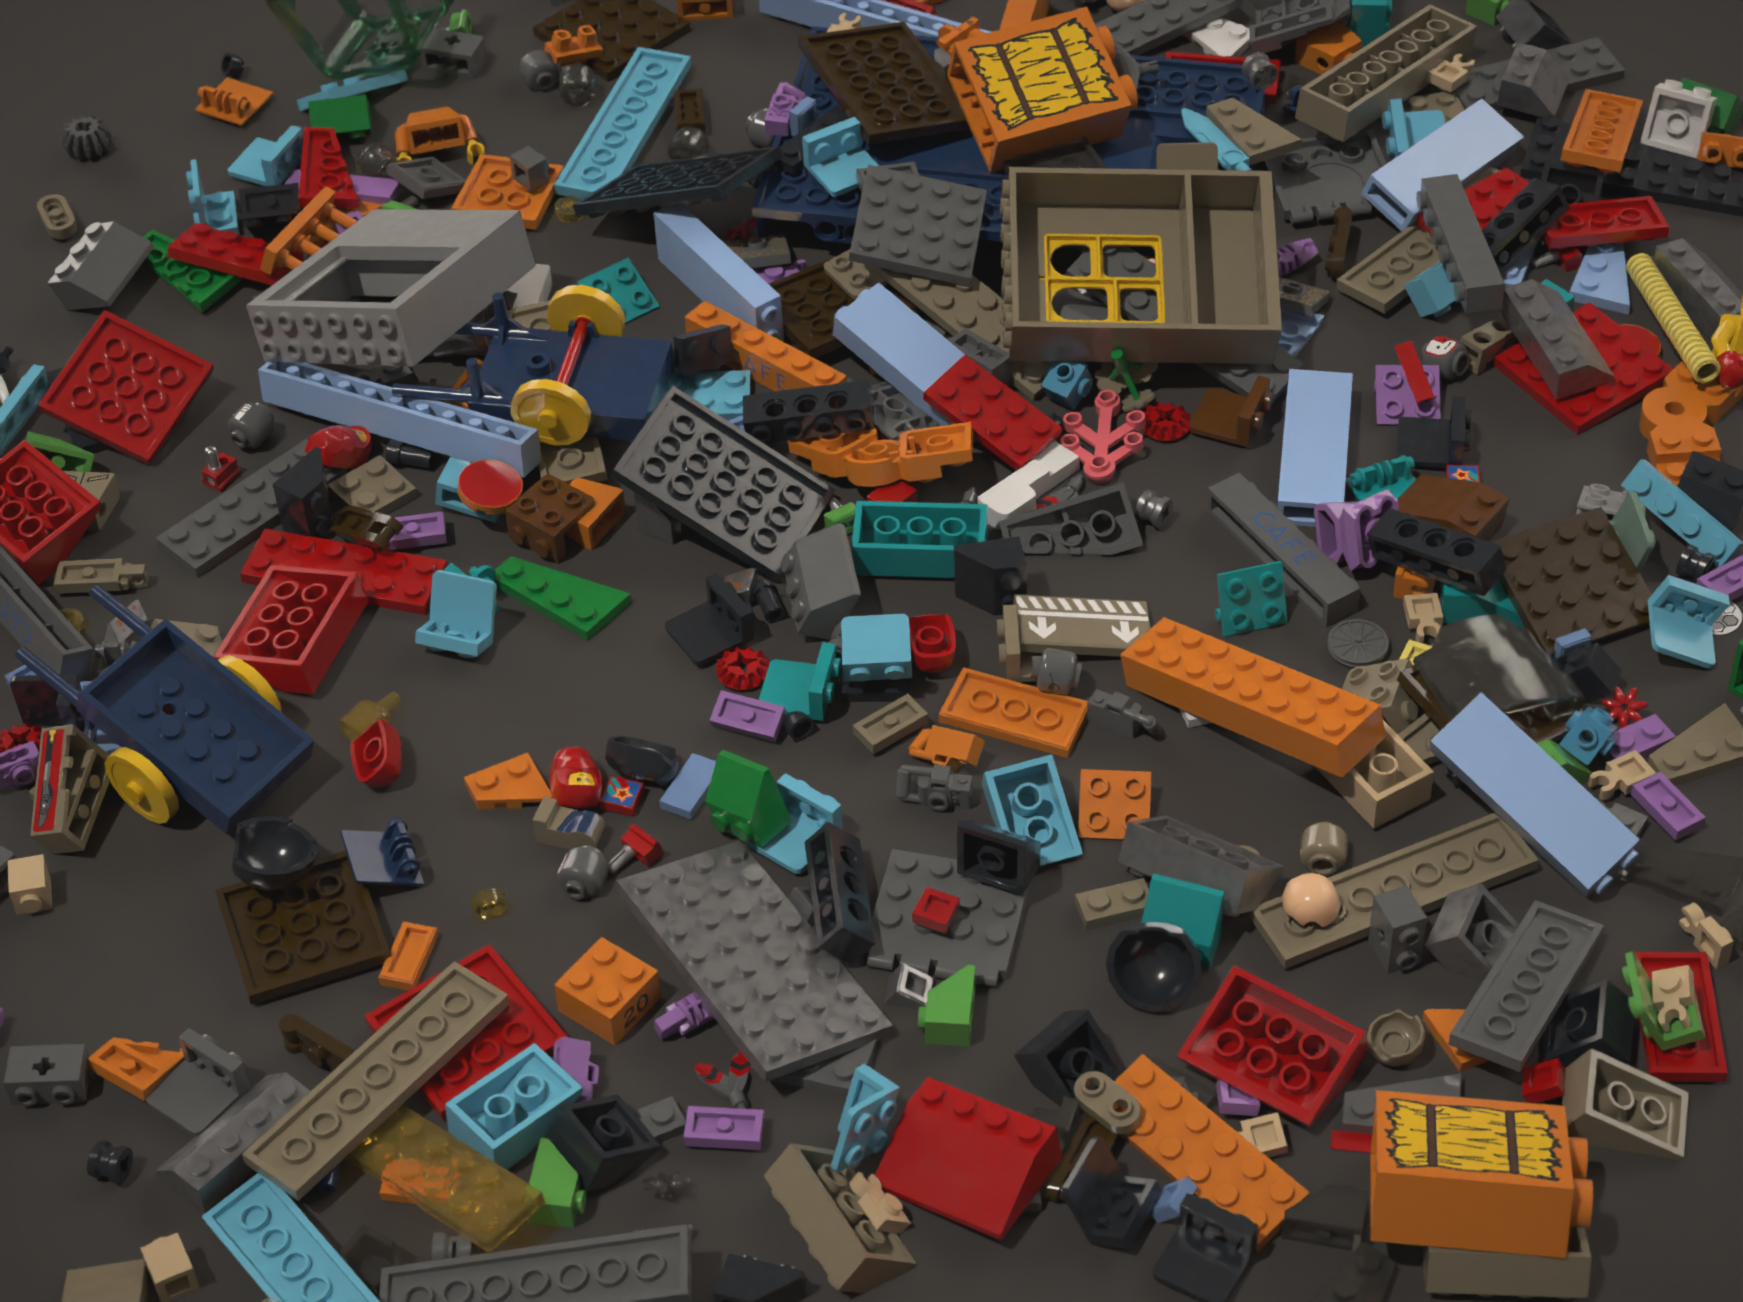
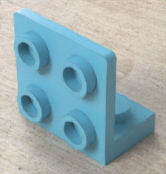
M855 117L802 137L804 166L832 197L859 188L856 179V169L867 168L868 165L879 166L862 148L861 123Z
M291 125L279 137L277 142L259 137L256 138L227 169L228 175L263 186L281 185L301 163L303 149L302 128Z
M196 159L190 160L191 171L186 172L188 187L192 189L188 190L190 206L194 209V212H198L193 213L194 223L207 224L211 228L221 231H234L240 235L234 191L204 195Z

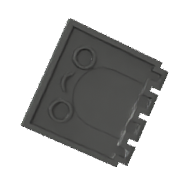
M1372 129L1361 130L1344 142L1335 140L1330 135L1302 138L1301 149L1261 162L1264 171H1272L1273 194L1283 219H1290L1291 224L1313 222V216H1316L1318 221L1334 219V211L1339 207L1351 209L1352 216L1371 214L1372 208L1375 209L1376 213L1380 212L1361 194L1371 174L1387 164Z
M892 849L872 916L875 945L867 953L863 954V957L868 958L867 967L893 971L895 962L900 963V965L904 963L927 975L930 974L931 968L936 969L935 978L947 979L965 966L975 965L976 984L997 988L999 979H1007L1030 885L1025 894L1021 895L957 874V859ZM926 887L960 898V908L946 933L912 922V912Z

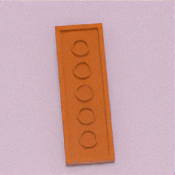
M1585 89L1562 149L1560 160L1566 161L1574 167H1584L1585 165L1596 167L1598 171L1603 173L1621 172L1641 112L1643 100Z
M1144 1054L1135 1060L1114 1081L1137 1099L1142 1116L1139 1126L1134 1131L1119 1135L1174 1182L1183 1178H1189L1198 1186L1193 1193L1194 1196L1209 1199L1216 1206L1234 1214H1242L1258 1224L1257 1253L1311 1199L1310 1192ZM1119 1107L1115 1111L1118 1113H1122L1126 1111L1127 1108Z

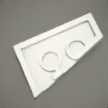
M1218 17L1182 35L1190 42L1199 43L1203 47V52L1207 55L1240 57L1251 46L1249 28L1222 17Z

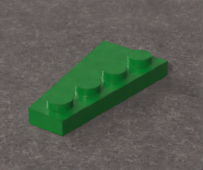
M152 229L143 236V238L151 241L155 246L143 262L202 313L243 280L239 276L168 258V246L175 239Z
M513 556L509 557L495 569L496 579L494 582L497 584L498 589L586 641H589L632 603L630 593Z

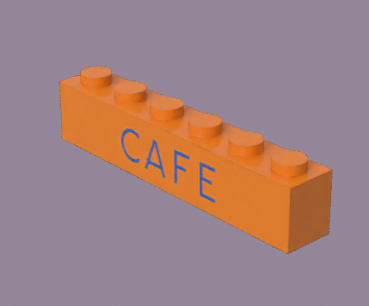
M703 301L685 316L686 333L720 324L731 326L732 362L725 365L737 371L750 370L751 379L775 392L847 382V375L707 301Z

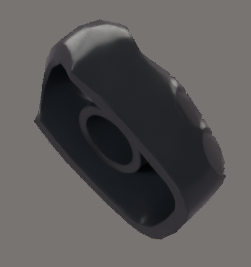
M622 735L611 736L607 740L605 760H607L608 765L612 769L628 778L630 777L635 781H655L660 786L666 787L673 782L678 774L680 764L676 748Z

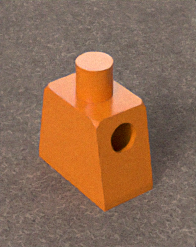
M1337 20L1296 39L1295 63L1322 75L1362 49V41L1340 20Z
M576 478L569 485L594 498V507L571 526L564 535L592 551L626 513L623 489Z

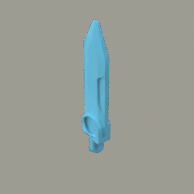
M1187 108L1181 110L1184 127L1199 143L1213 142L1217 145L1218 162L1225 170L1252 171L1249 168V158L1208 117Z

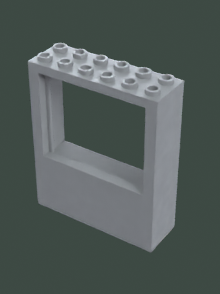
M374 209L248 303L246 307L264 362L414 367L493 302V294L504 293L536 265L520 210ZM352 296H398L391 303L345 302Z

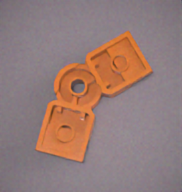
M1681 361L1664 378L1663 387L1648 393L1642 403L1639 429L1642 435L1648 439L1647 454L1651 465L1677 486L1692 451L1720 461L1721 447L1715 429L1707 424H1716L1743 397V384L1734 390H1729L1720 384L1718 377L1709 383H1699L1693 378L1684 362Z
M971 422L914 429L898 436L899 441L878 440L877 430L874 428L871 430L793 439L788 441L790 453L811 460L813 471L827 475L830 478L847 476L851 483L858 486H881L899 479L926 483L942 477L943 465L957 467L973 461V429Z

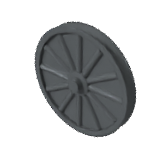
M1349 619L1336 624L1330 630L1327 642L1331 656L1341 664L1349 667L1378 664L1387 655L1389 646L1386 632L1376 623L1364 619Z

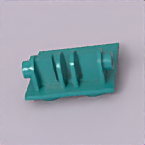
M629 258L577 281L578 285L598 288L610 295L621 306L625 315V324L660 307Z
M1401 455L1399 458L1392 459L1390 463L1388 460H1384L1381 462V465L1374 463L1372 466L1357 468L1355 473H1351L1350 477L1346 478L1345 482L1358 501L1386 489L1398 499L1416 480L1410 472L1411 469L1415 468V463L1411 456Z
M1282 561L1217 574L1220 608L1215 609V616L1217 621L1222 623L1223 637L1287 623Z

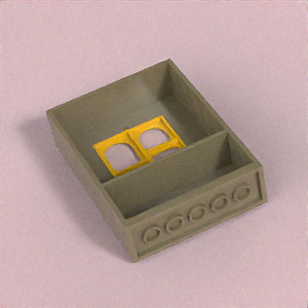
M1009 167L1008 180H1002V198L1000 199V216H1002L1003 222L1001 223V242H1003L1001 268H1004V276H1002V295H1004L1002 321H1005L1003 348H1009V361L1113 362L1111 351L1115 348H1120L1127 362L1274 364L1282 332L1272 171ZM1062 246H1087L1090 249L1091 274L1086 277L1062 275L1052 267L1051 255ZM1106 246L1152 247L1155 250L1156 275L1154 277H1107L1103 272V248ZM1064 289H1103L1107 292L1108 317L1105 320L1064 319L1053 310L1052 299L1056 293ZM1125 289L1155 291L1157 294V320H1123L1120 312V292Z

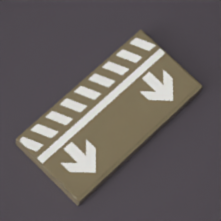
M1015 595L1013 605L1017 606L1020 652L1043 653L1045 649L1053 648L1073 652L1078 655L1121 657L1120 654L1150 629L1146 601Z

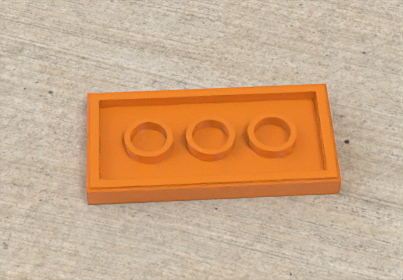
M963 667L938 716L939 723L1068 758L1087 719L1088 701L1067 695L1044 692L1039 690L1038 687Z

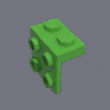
M1634 951L1625 953L1627 966L1622 967L1627 986L1630 989L1632 988L1633 996L1628 997V1001L1634 1018H1641L1646 1037L1648 1039L1654 1038L1661 1051L1705 1038L1695 988V1004L1684 1006L1691 1018L1690 1027L1684 1029L1679 1017H1676L1670 1021V1031L1665 1032L1658 1021L1660 1011L1653 1004L1652 980Z

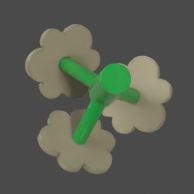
M1113 349L1111 357L1114 364L1112 362H1103L1100 369H1097L1094 373L1095 378L1098 380L1097 387L1100 391L1113 390L1117 395L1121 392V389L1128 387L1131 394L1121 402L1123 411H1141L1149 405V402L1155 398V395L1151 389L1144 390L1143 392L1137 391L1134 384H1139L1142 381H1151L1152 373L1157 370L1158 363L1127 362L1122 349Z

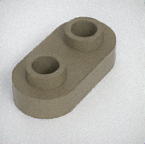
M52 194L38 201V213L50 237L64 240L76 232L77 224L75 217L63 196Z
M1091 1071L1084 1073L1076 1080L1074 1092L1078 1105L1108 1130L1116 1134H1127L1139 1126L1142 1117L1139 1102L1107 1075ZM1090 1086H1099V1088L1094 1091H1090L1087 1089ZM1119 1107L1127 1108V1110L1122 1113H1118L1115 1111Z

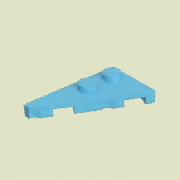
M405 69L362 81L359 76L343 80V86L338 87L337 82L320 86L322 92L298 99L297 103L300 111L309 109L308 101L355 96L370 90L407 81L408 78Z

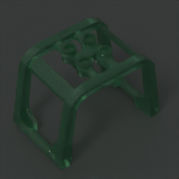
M266 0V5L318 70L336 80H345L355 76L360 78L405 70L413 66L421 54L422 46L433 29L454 4V0H440L438 4L408 10L405 0H386L392 13L375 16L364 11L356 0H336L353 22L328 57L295 13L296 0ZM428 22L420 33L418 28L421 23ZM371 31H378L372 45L365 50L367 56L364 61L350 64Z

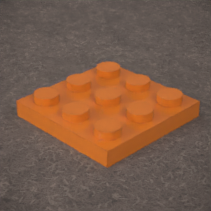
M480 154L451 210H520L525 229L536 230L555 194L554 184L564 167L562 165L549 164V182L530 192L513 179L510 158Z

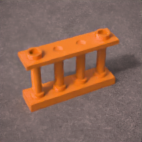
M325 186L265 248L260 270L269 275L279 266L281 268L286 266L294 270L303 263L291 256L294 250L296 252L301 250L312 256L322 249L306 240L309 235L313 236L315 234L329 243L338 237V233L321 224L324 219L326 221L331 219L347 229L358 222L335 209L336 205L333 204L336 191Z

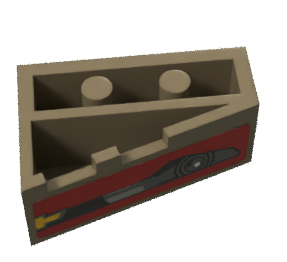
M73 724L43 728L41 731L30 837L52 854L84 851L110 782L105 769V761L109 754Z

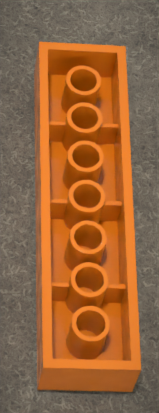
M1165 617L1120 654L1126 686L1341 778L1385 738L1380 704Z

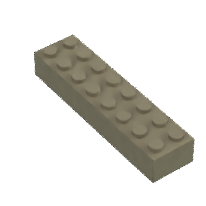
M1429 4L1300 88L1295 119L1305 123L1310 128L1330 135L1335 140L1346 141L1380 118L1382 112L1387 110L1390 100L1402 99L1403 102L1430 84L1427 82L1428 71L1440 62L1446 60L1452 63L1453 57L1456 54H1462L1461 62L1470 57L1477 26Z

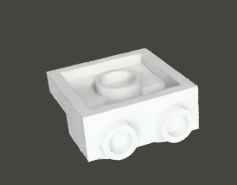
M1665 80V84L1659 83L1655 86L1640 143L1696 158L1702 131L1706 132L1710 126L1717 97L1711 96L1712 91L1706 88L1694 87L1693 91L1682 89L1683 83L1679 81Z

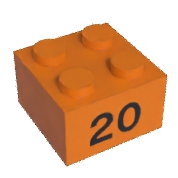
M603 937L554 984L558 1011L614 1046L662 998L658 970Z

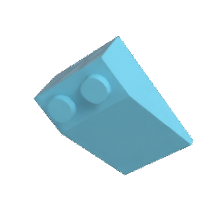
M1052 754L984 772L981 784L995 826L1041 841L1040 867L1083 855Z
M534 1043L445 1104L448 1132L497 1177L528 1155L548 1132L560 1106L574 1103L583 1093V1087Z

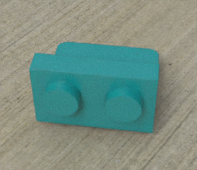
M822 642L816 664L779 659L772 660L767 670L759 700L784 706L787 711L786 716L790 712L798 710L806 713L812 720L824 721L828 703L833 702L835 678L839 679L842 667L841 658L836 657V644Z

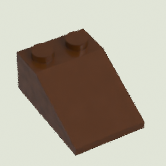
M1421 474L1397 500L1400 512L1409 513L1420 519L1435 522L1441 526L1489 541L1504 523L1510 498L1480 482Z

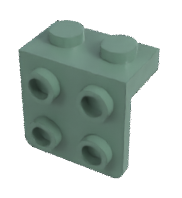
M1636 492L1627 493L1614 519L1609 521L1640 573L1650 553L1655 548L1656 540L1654 532L1649 529L1644 504L1639 501Z

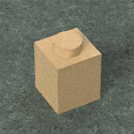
M44 855L8 860L9 895L16 915L52 909L51 876Z
M178 1232L167 1237L158 1238L151 1244L140 1248L161 1302H171L200 1289Z

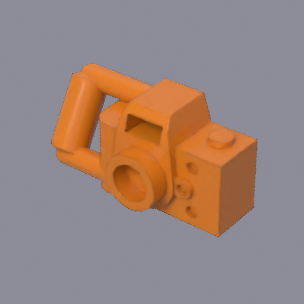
M933 725L932 729H923L908 747V750L912 757L932 761L935 765L950 766L952 771H956L962 764L977 767L985 740L975 734Z

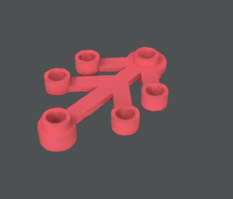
M1109 389L1099 392L1095 399L1096 413L1099 416L1097 433L1083 424L1082 415L1078 412H1069L1063 417L1064 428L1070 433L1062 436L1060 443L1079 456V461L1084 464L1083 468L1086 477L1095 484L1109 482L1116 471L1115 465L1133 453L1140 452L1144 448L1142 434L1135 432L1146 427L1145 414L1140 410L1129 412L1126 416L1127 422L1111 432L1112 418L1120 413L1121 404L1119 396ZM1079 437L1095 448L1094 455L1080 446ZM1124 439L1123 446L1108 454L1109 448Z

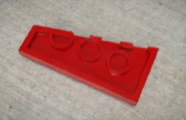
M304 127L298 196L299 207H306L327 186L336 191L333 204L336 205L335 208L358 209V197L354 193L351 177L348 176L347 165L342 158L341 148L334 128Z

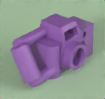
M787 82L778 85L764 119L765 134L789 136V111L806 97L805 92Z
M34 741L0 753V790L12 785L19 789L36 781L39 751Z
M562 1037L555 1042L553 1060L583 1087V1093L576 1100H581L582 1098V1101L592 1100L593 1086L598 1083L599 1066L589 1061L591 1042Z

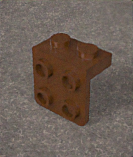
M1258 376L1248 396L1209 388L1190 422V431L1206 437L1249 447L1256 431H1259L1262 426L1265 412L1269 411L1272 406L1274 393L1270 392V378Z
M545 475L521 495L516 502L505 509L509 538L516 544H522L535 551L540 557L559 564L567 557L563 534L594 507V498L552 475Z

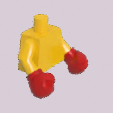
M1743 296L1740 315L1723 314L1719 326L1711 337L1712 353L1721 366L1718 380L1722 386L1729 390H1734L1743 384Z

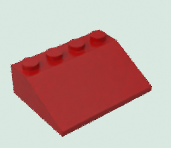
M24 440L0 459V546L38 586L57 571L60 561L68 559L102 507V504L63 470Z
M270 565L213 657L216 660L229 655L239 658L252 666L266 679L270 686L282 691L314 694L369 602L357 572Z
M1234 965L1178 1053L1177 1059L1310 1127L1350 1081L1368 1051L1366 1031Z
M927 1077L906 1104L875 1176L881 1182L882 1191L1002 1241L1061 1161L1063 1155L1055 1126Z

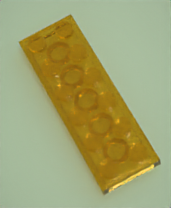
M403 1104L345 1157V1159L380 1182H383L386 1186L488 1253H491L546 1203L541 1191Z

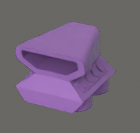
M1386 489L1359 502H1323L1317 504L1314 507L1318 548L1328 558H1332L1337 565L1346 561L1350 572L1360 567H1373L1378 559L1372 557L1367 533L1389 508L1399 511L1398 500Z

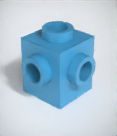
M1055 361V363H1052L1048 367L1045 379L1041 384L1048 399L1075 410L1082 397H1086L1092 387L1093 378L1087 369L1088 365L1080 361Z
M1588 707L1582 714L1576 710L1564 726L1569 731L1559 745L1588 766L1598 753L1603 756L1607 754L1617 740L1612 734L1618 727L1612 723L1614 720L1612 716L1598 707L1595 710Z

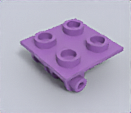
M1375 365L1374 392H1376L1377 425H1398V420L1401 417L1441 419L1439 365H1422L1433 395L1437 397L1434 400L1419 405L1415 401L1402 365Z

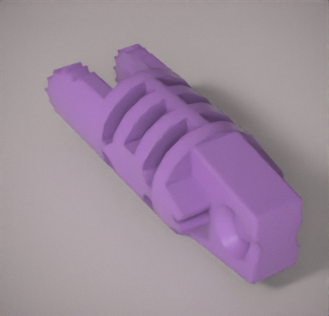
M1311 238L1289 243L1277 249L1278 277L1301 268L1302 265L1319 253Z
M695 992L666 1007L667 1013L655 1019L654 1030L660 1039L663 1040L678 1032L685 1035L695 1028L708 1023L714 1017Z

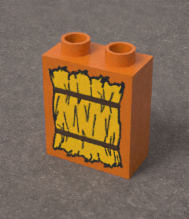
M1087 7L954 42L947 76L990 173L1122 136L1129 112L1135 110L1138 105L1136 88L1129 75L1118 76L1112 63L1115 58L1113 37L1106 26L1096 28Z
M1376 1090L1370 1153L1371 1241L1566 1258L1569 1228L1589 1229L1591 1224L1593 1183L1592 1180H1586L1588 1164L1587 1138L1568 1137L1565 1106Z

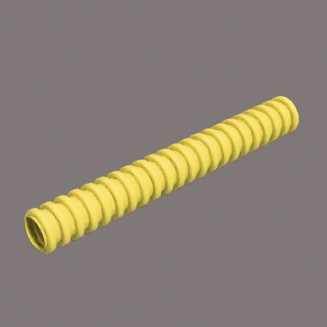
M1644 253L1632 256L1626 264L1627 273L1664 329L1684 364L1693 375V378L1699 383H1709L1715 380L1721 370L1719 362L1652 258Z

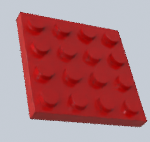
M1590 302L1572 313L1614 374V381L1556 400L1520 343L1494 356V366L1577 435L1636 402L1651 391L1663 386L1664 378L1674 369Z
M104 310L41 399L38 409L40 412L149 466L214 371V365Z
M490 944L457 963L508 994L510 1005L418 1089L442 1121L447 1119L445 1107L447 1102L535 1043L549 1057L554 1056L555 1042L562 1037H568ZM442 972L364 1015L366 1025L373 1034Z

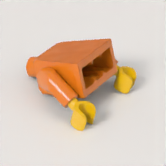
M450 107L408 114L407 122L399 126L395 132L396 153L399 156L395 162L412 160L410 157L412 154L468 145L467 160L469 164L473 165V156L485 154L483 144L477 142L478 137L471 119L466 115L457 114Z

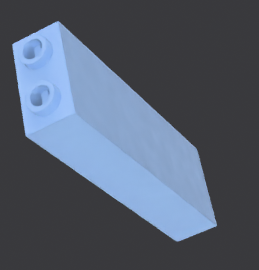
M1481 98L1371 174L1361 194L1397 228L1403 231L1417 220V215L1423 212V209H1418L1416 193L1421 191V178L1458 174L1461 184L1464 186L1489 166L1496 168L1512 157L1524 136Z
M678 203L675 207L655 212L654 223L658 259L702 301H707L784 342L781 295L681 203Z
M879 282L871 289L863 290L849 306L841 307L836 312L833 336L912 403L939 422L940 426L954 424L925 402L923 394L965 355Z
M1289 369L1277 508L1289 520L1294 521L1297 526L1316 527L1314 507L1317 504L1323 502H1344L1353 373Z
M1482 692L1430 741V751L1586 898L1593 891L1600 894L1613 881L1610 875L1619 866L1626 869L1638 857L1639 853L1636 850L1638 849L1640 839Z

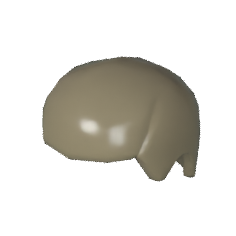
M1400 1009L1390 1014L1380 1015L1369 1026L1367 1033L1368 1047L1373 1057L1385 1065L1397 1067L1412 1063L1420 1056L1425 1043V1030L1418 1015L1414 1017L1409 1016Z

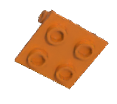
M226 78L216 89L208 85L198 89L197 95L201 98V103L195 108V111L243 126L274 95V92Z
M1081 769L1078 838L1124 840L1128 822L1150 818L1151 772Z

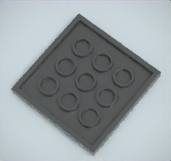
M868 165L848 261L969 286L987 190Z

